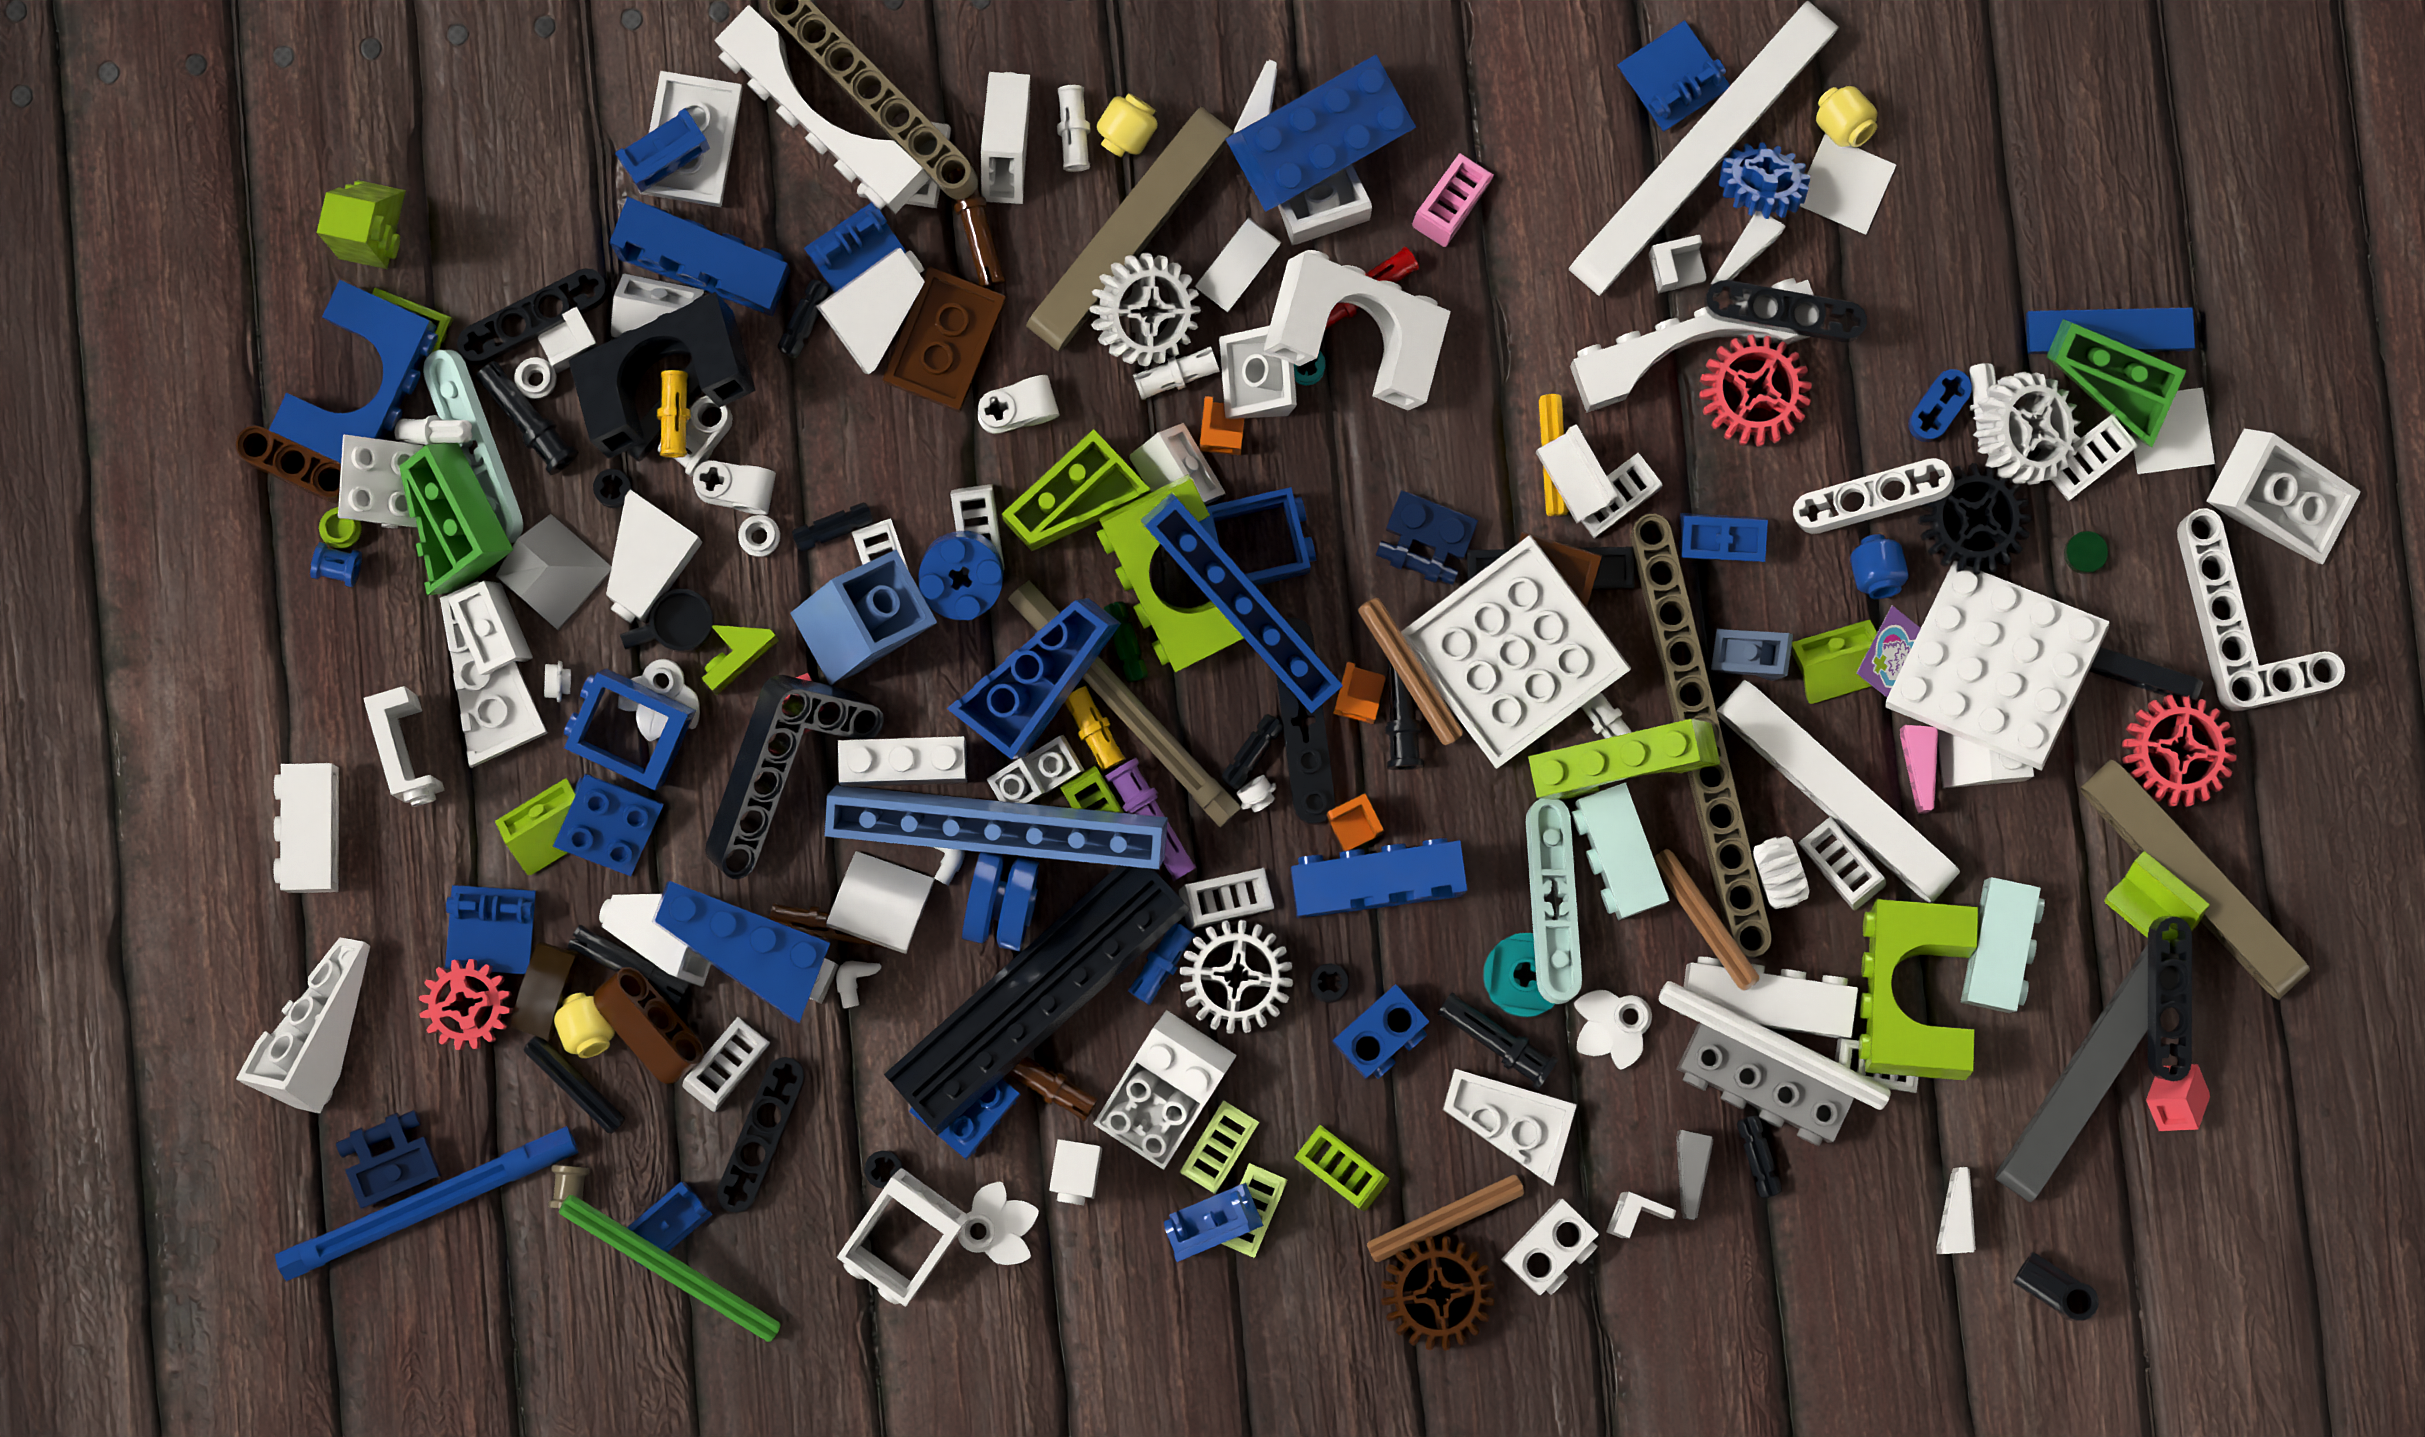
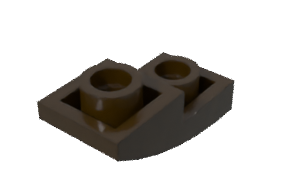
M544 942L537 944L517 997L510 1027L546 1040L555 1036L554 1016L561 1008L563 997L571 992L579 954Z

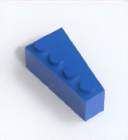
M1447 838L1423 841V846L1406 848V844L1387 845L1381 847L1380 853L1366 855L1364 849L1340 852V859L1327 861L1323 860V855L1298 858L1299 865H1294L1290 868L1297 919L1463 897L1467 892L1461 841L1448 842Z
M672 881L666 883L651 921L795 1023H800L830 942Z

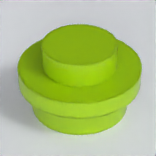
M338 507L327 511L319 524V532L323 541L336 549H345L354 545L362 531L361 521L338 518Z

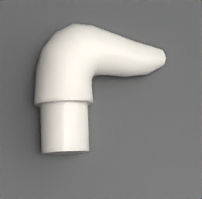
M934 847L945 853L940 862L942 864L934 878L949 886L956 871L959 872L965 850Z
M845 961L840 965L836 974L837 991L840 992L843 1009L859 1005L856 979L876 974L881 969L879 963Z

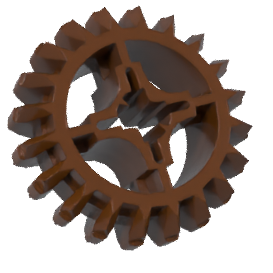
M1432 1236L1426 1237L1425 1245L1427 1250L1422 1252L1416 1241L1410 1242V1249L1414 1256L1408 1258L1405 1253L1398 1251L1395 1256L1403 1263V1266L1398 1269L1394 1265L1388 1264L1386 1267L1387 1272L1396 1275L1395 1282H1381L1382 1288L1393 1289V1297L1381 1298V1304H1395L1396 1307L1395 1311L1386 1315L1387 1321H1394L1400 1317L1403 1323L1396 1328L1395 1332L1398 1335H1402L1408 1328H1411L1414 1332L1410 1336L1409 1343L1412 1345H1416L1419 1342L1421 1335L1427 1336L1425 1341L1426 1350H1433L1435 1338H1441L1442 1349L1445 1351L1449 1350V1336L1452 1335L1455 1336L1459 1345H1465L1466 1338L1461 1331L1467 1328L1471 1334L1477 1336L1480 1330L1472 1321L1476 1317L1481 1321L1488 1322L1490 1316L1479 1311L1481 1304L1493 1306L1495 1302L1493 1298L1482 1297V1290H1490L1495 1287L1493 1281L1481 1283L1479 1276L1490 1271L1488 1265L1480 1266L1475 1270L1472 1264L1478 1260L1480 1254L1474 1251L1466 1259L1461 1256L1466 1249V1243L1463 1241L1457 1244L1454 1252L1450 1251V1237L1443 1236L1440 1249H1435ZM1439 1257L1450 1259L1461 1266L1468 1275L1470 1282L1456 1284L1448 1282L1443 1277ZM1426 1260L1427 1280L1425 1284L1419 1289L1403 1292L1404 1282L1409 1272L1418 1263ZM1434 1271L1441 1287L1448 1289L1459 1288L1458 1292L1449 1293L1448 1299L1443 1298L1446 1302L1441 1304V1316L1439 1306L1436 1305L1434 1299H1427V1297L1416 1298V1295L1426 1293L1427 1288L1432 1289L1430 1284L1435 1282ZM1472 1294L1471 1304L1467 1313L1459 1322L1449 1327L1448 1307L1455 1298ZM1413 1303L1429 1305L1433 1311L1437 1329L1426 1328L1417 1323L1410 1316L1405 1305Z

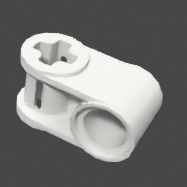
M1047 375L1031 377L1014 385L990 391L984 394L978 405V421L985 431L992 434H1002L1024 426L1042 424L1060 415ZM997 404L999 410L1006 409L1003 412L1002 420L996 421L994 415H986L990 413V405Z
M708 396L701 397L694 402L690 408L691 418L686 421V448L692 454L687 453L685 457L674 458L686 468L685 473L690 477L694 475L696 468L701 463L709 459L714 448L732 426L733 417L726 405L720 407L722 417L717 425L706 427L702 424L701 420L704 411L711 407H718ZM661 443L658 447V452L661 450Z
M706 461L696 468L693 475V484L698 497L705 503L729 507L750 514L767 515L776 473L757 466H740L718 461ZM712 474L718 475L719 482L723 485H715L714 491H708L703 480L709 481Z

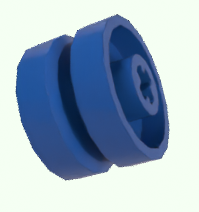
M980 852L969 893L962 939L984 944L990 937L994 920H998L996 940L999 947L1020 952L1027 926L1030 927L1038 893L1036 884L1040 863L1018 857L1012 864L1008 882L1003 881L1005 870L1003 855Z

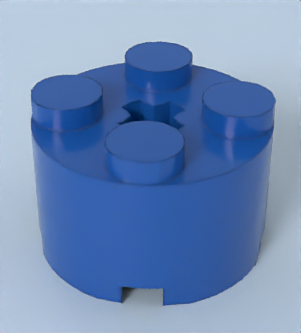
M957 531L945 534L934 540L923 556L918 577L919 590L926 603L938 614L954 620H972L989 610L1000 594L1004 575L1001 557L995 545L979 533ZM962 567L968 568V578L971 581L963 580L961 583L954 581L955 574L951 571L952 569L960 571Z

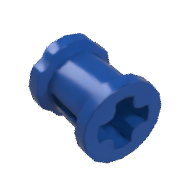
M319 542L312 557L310 576L317 580L322 576L344 581L345 586L353 588L359 576L362 553L357 550L347 553L330 549L326 543Z

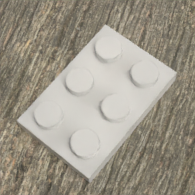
M660 71L649 133L677 116L679 111L686 108L707 139L710 149L640 194L716 207L722 206L743 91L742 84Z

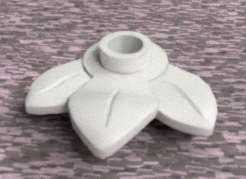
M669 659L655 660L645 668L642 676L630 679L652 689L656 693L663 694L695 709L696 713L689 728H696L700 716L698 696L691 688L684 684V674L677 663ZM658 673H664L668 676L669 685L666 688L657 685L656 676ZM619 694L618 708L625 711H636V721L642 735L648 741L659 738L668 717Z
M1596 990L1586 993L1575 1001L1574 1006L1577 1011L1588 1020L1578 1036L1576 1048L1579 1053L1589 1056L1611 1053L1612 1060L1620 1070L1630 1066L1639 1058L1643 1050L1642 1034L1647 1031L1652 1020L1651 1009L1646 1001L1633 995L1618 998L1607 990ZM1626 1009H1633L1637 1012L1638 1020L1635 1024L1629 1025L1624 1022L1622 1016Z
M1002 1182L988 1184L982 1187L974 1196L972 1211L967 1213L970 1218L957 1235L959 1242L971 1252H985L997 1264L1011 1265L1022 1263L1028 1260L1031 1254L1021 1236L1025 1235L1033 1226L1039 1210L1024 1201H1007L1006 1190ZM981 1223L986 1227V1235L983 1239L976 1240L971 1236L970 1230L974 1224Z

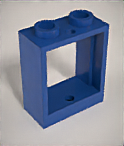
M1292 487L1207 506L1206 508L1210 516L1199 521L1201 526L1219 545L1214 522L1283 506L1296 563L1245 574L1255 586L1310 574V562L1316 561L1311 536L1303 537L1300 522L1307 521L1302 497L1294 498Z
M607 668L597 672L595 676L590 674L580 693V697L585 699L579 714L574 712L565 727L564 735L568 736V740L564 748L650 789L656 790L662 787L696 710L663 694L656 693L652 689ZM606 688L668 717L646 769L584 741V737Z

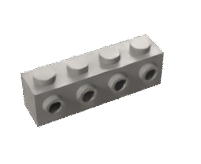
M1702 1023L1697 1024L1676 1069L1685 1073L1683 1077L1684 1082L1703 1091L1706 1090L1708 1085L1723 1092L1720 1098L1723 1101L1740 1109H1744L1747 1103L1761 1110L1759 1118L1780 1128L1786 1122L1799 1129L1798 1137L1816 1146H1820L1822 1140L1827 1143L1834 1142L1854 1100V1097Z

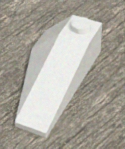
M341 937L336 941L308 976L309 988L295 1003L291 1000L288 1001L281 1010L286 1017L272 1034L265 1031L257 1040L236 1078L238 1081L294 1108L321 1113L324 1105L330 1100L333 1088L341 1074L370 945L363 941Z

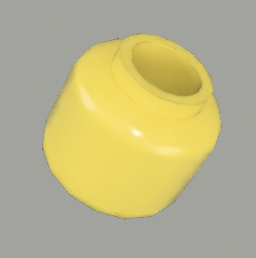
M1845 86L1840 89L1833 87L1826 91L1818 101L1820 108L1817 112L1816 122L1837 146H1861L1875 133L1877 129L1875 122L1878 112L1874 105L1856 87Z
M1130 93L1125 98L1121 96L1114 97L1097 123V130L1104 137L1101 145L1119 157H1122L1125 151L1130 154H1140L1157 129V120L1153 116L1156 110Z
M575 993L562 1001V1007L554 1016V1025L564 1049L571 1054H578L580 1058L594 1057L607 1050L610 1046L609 1041H611L615 1034V1030L595 1007L594 996H586L585 993Z

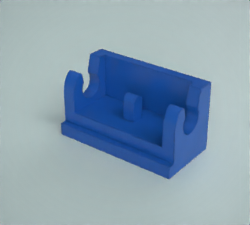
M684 108L678 112L677 116L627 148L619 149L615 154L640 193L708 151L710 146L687 109Z
M1680 513L1681 541H1679V551L1681 552V557L1765 562L1767 519L1763 517Z
M680 1182L627 1228L668 1253L713 1214L686 1182Z
M1246 1183L1169 1215V1220L1164 1221L1165 1231L1174 1250L1176 1262L1264 1226Z

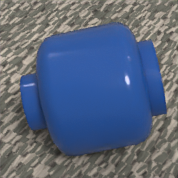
M1882 534L1863 538L1861 545L1855 548L1850 555L1857 589L1865 594H1869V597L1872 599H1885L1898 594L1902 590L1901 586L1909 578L1901 544L1892 539H1885V536Z

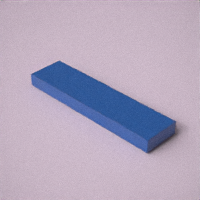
M2193 308L2028 311L2026 313L2027 354H2048L2063 319L2141 352L2192 351L2195 349Z

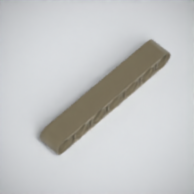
M768 0V9L779 25L893 141L923 167L927 175L948 196L960 200L974 193L978 185V177L967 158L810 0ZM799 2L798 8L794 13L782 15V10L787 3ZM818 29L826 30L825 37L817 43L809 42L810 36L814 31ZM844 57H854L853 64L849 69L845 71L836 70L837 64ZM876 84L882 86L878 96L872 99L864 98L868 87ZM909 113V119L906 124L901 127H892V120L897 114ZM937 141V147L933 153L925 156L919 154L920 147L925 142ZM959 168L965 169V176L960 182L955 184L947 183L950 172Z
M1200 107L1028 320L1026 327L1058 352L1063 350L1091 316L1092 313L1089 308L1092 305L1100 304L1101 298L1093 296L1092 293L1094 289L1104 290L1106 286L1101 282L1099 276L1106 274L1114 277L1111 264L1116 262L1125 267L1126 256L1132 255L1137 258L1222 153L1228 145L1225 139L1233 135L1234 131L1203 107Z
M2110 759L2080 787V791L2086 800L2139 856L2144 851L2147 852L2210 904L2200 921L2271 996L2280 1000L2310 972V968L2304 959L2120 764Z

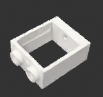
M900 1168L891 1177L837 1258L844 1263L845 1270L852 1276L862 1280L866 1278L876 1285L879 1294L893 1304L901 1303L906 1307L921 1289L970 1216ZM893 1198L944 1234L912 1281L861 1246Z

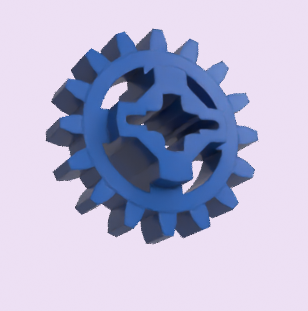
M1760 142L1758 149H1753L1747 143L1744 144L1742 152L1732 149L1729 158H1724L1719 186L1725 188L1723 192L1724 198H1735L1733 207H1748V215L1750 216L1755 214L1756 211H1760L1765 219H1769L1771 212H1776L1779 217L1785 218L1787 209L1796 213L1800 203H1805L1809 190L1810 175L1804 174L1806 168L1804 163H1794L1796 156L1794 153L1784 156L1780 154V146H1776L1772 150L1767 149L1765 143Z

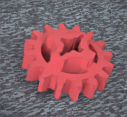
M469 959L466 968L463 969L459 960H452V971L448 972L443 967L436 968L437 975L440 978L437 982L426 979L424 983L431 989L430 995L419 996V1000L428 1003V1009L419 1015L420 1018H431L433 1022L426 1029L428 1034L438 1031L442 1033L439 1039L440 1044L446 1045L451 1039H454L455 1049L463 1050L466 1041L469 1040L472 1049H480L481 1037L488 1042H494L496 1039L492 1030L494 1028L506 1029L507 1025L500 1018L502 1014L512 1013L513 1009L503 1006V1000L512 996L511 991H500L499 986L505 980L503 976L490 977L493 966L486 964L478 971L477 960ZM468 976L482 981L489 991L480 992L473 988ZM450 983L451 991L445 1001L439 1002L443 989ZM462 994L466 998L483 999V1001L475 1003V1006L469 1008L468 1016L465 1011L449 1010L450 1007L457 1006L458 1003L463 1001ZM493 1006L490 1018L482 1026L480 1018L486 1008ZM451 1017L458 1021L460 1028L463 1029V1033L451 1029L443 1021V1018Z

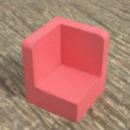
M2191 1064V1069L2187 1076L2178 1081L2163 1080L2155 1076L2146 1102L2158 1131L2199 1130L2210 1099V1092L2198 1064Z

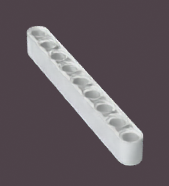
M1806 1L1581 252L1568 270L1600 297L1827 44L1839 27L1813 4Z

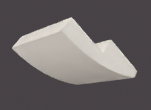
M856 851L826 923L827 927L906 954L919 918L921 919L935 878Z

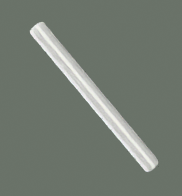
M1667 981L1660 992L1659 1001L1661 1004L1878 1110H1882L1889 1101L1891 1092L1888 1087L1686 988Z

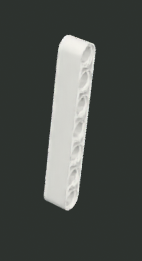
M1743 680L1716 710L1717 715L1723 722L1928 903H1934L1958 876L1960 871L1953 862L1754 685Z

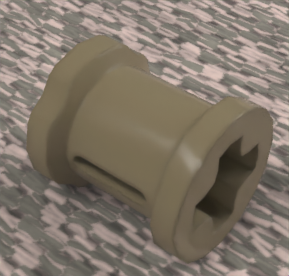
M552 1165V1172L555 1173V1187L553 1199L548 1201V1207L560 1208L569 1195H574L583 1201L585 1176L590 1175V1168Z

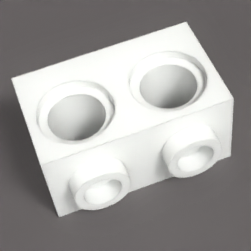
M1558 1199L1501 1260L1537 1295H1541L1545 1290L1552 1295L1568 1278L1563 1271L1574 1260L1582 1264L1598 1247L1593 1240L1599 1234L1566 1201ZM1565 1222L1574 1224L1579 1233L1577 1242L1571 1247L1562 1246L1556 1237L1558 1227ZM1539 1252L1548 1258L1550 1267L1544 1276L1536 1278L1529 1273L1527 1261L1532 1254Z

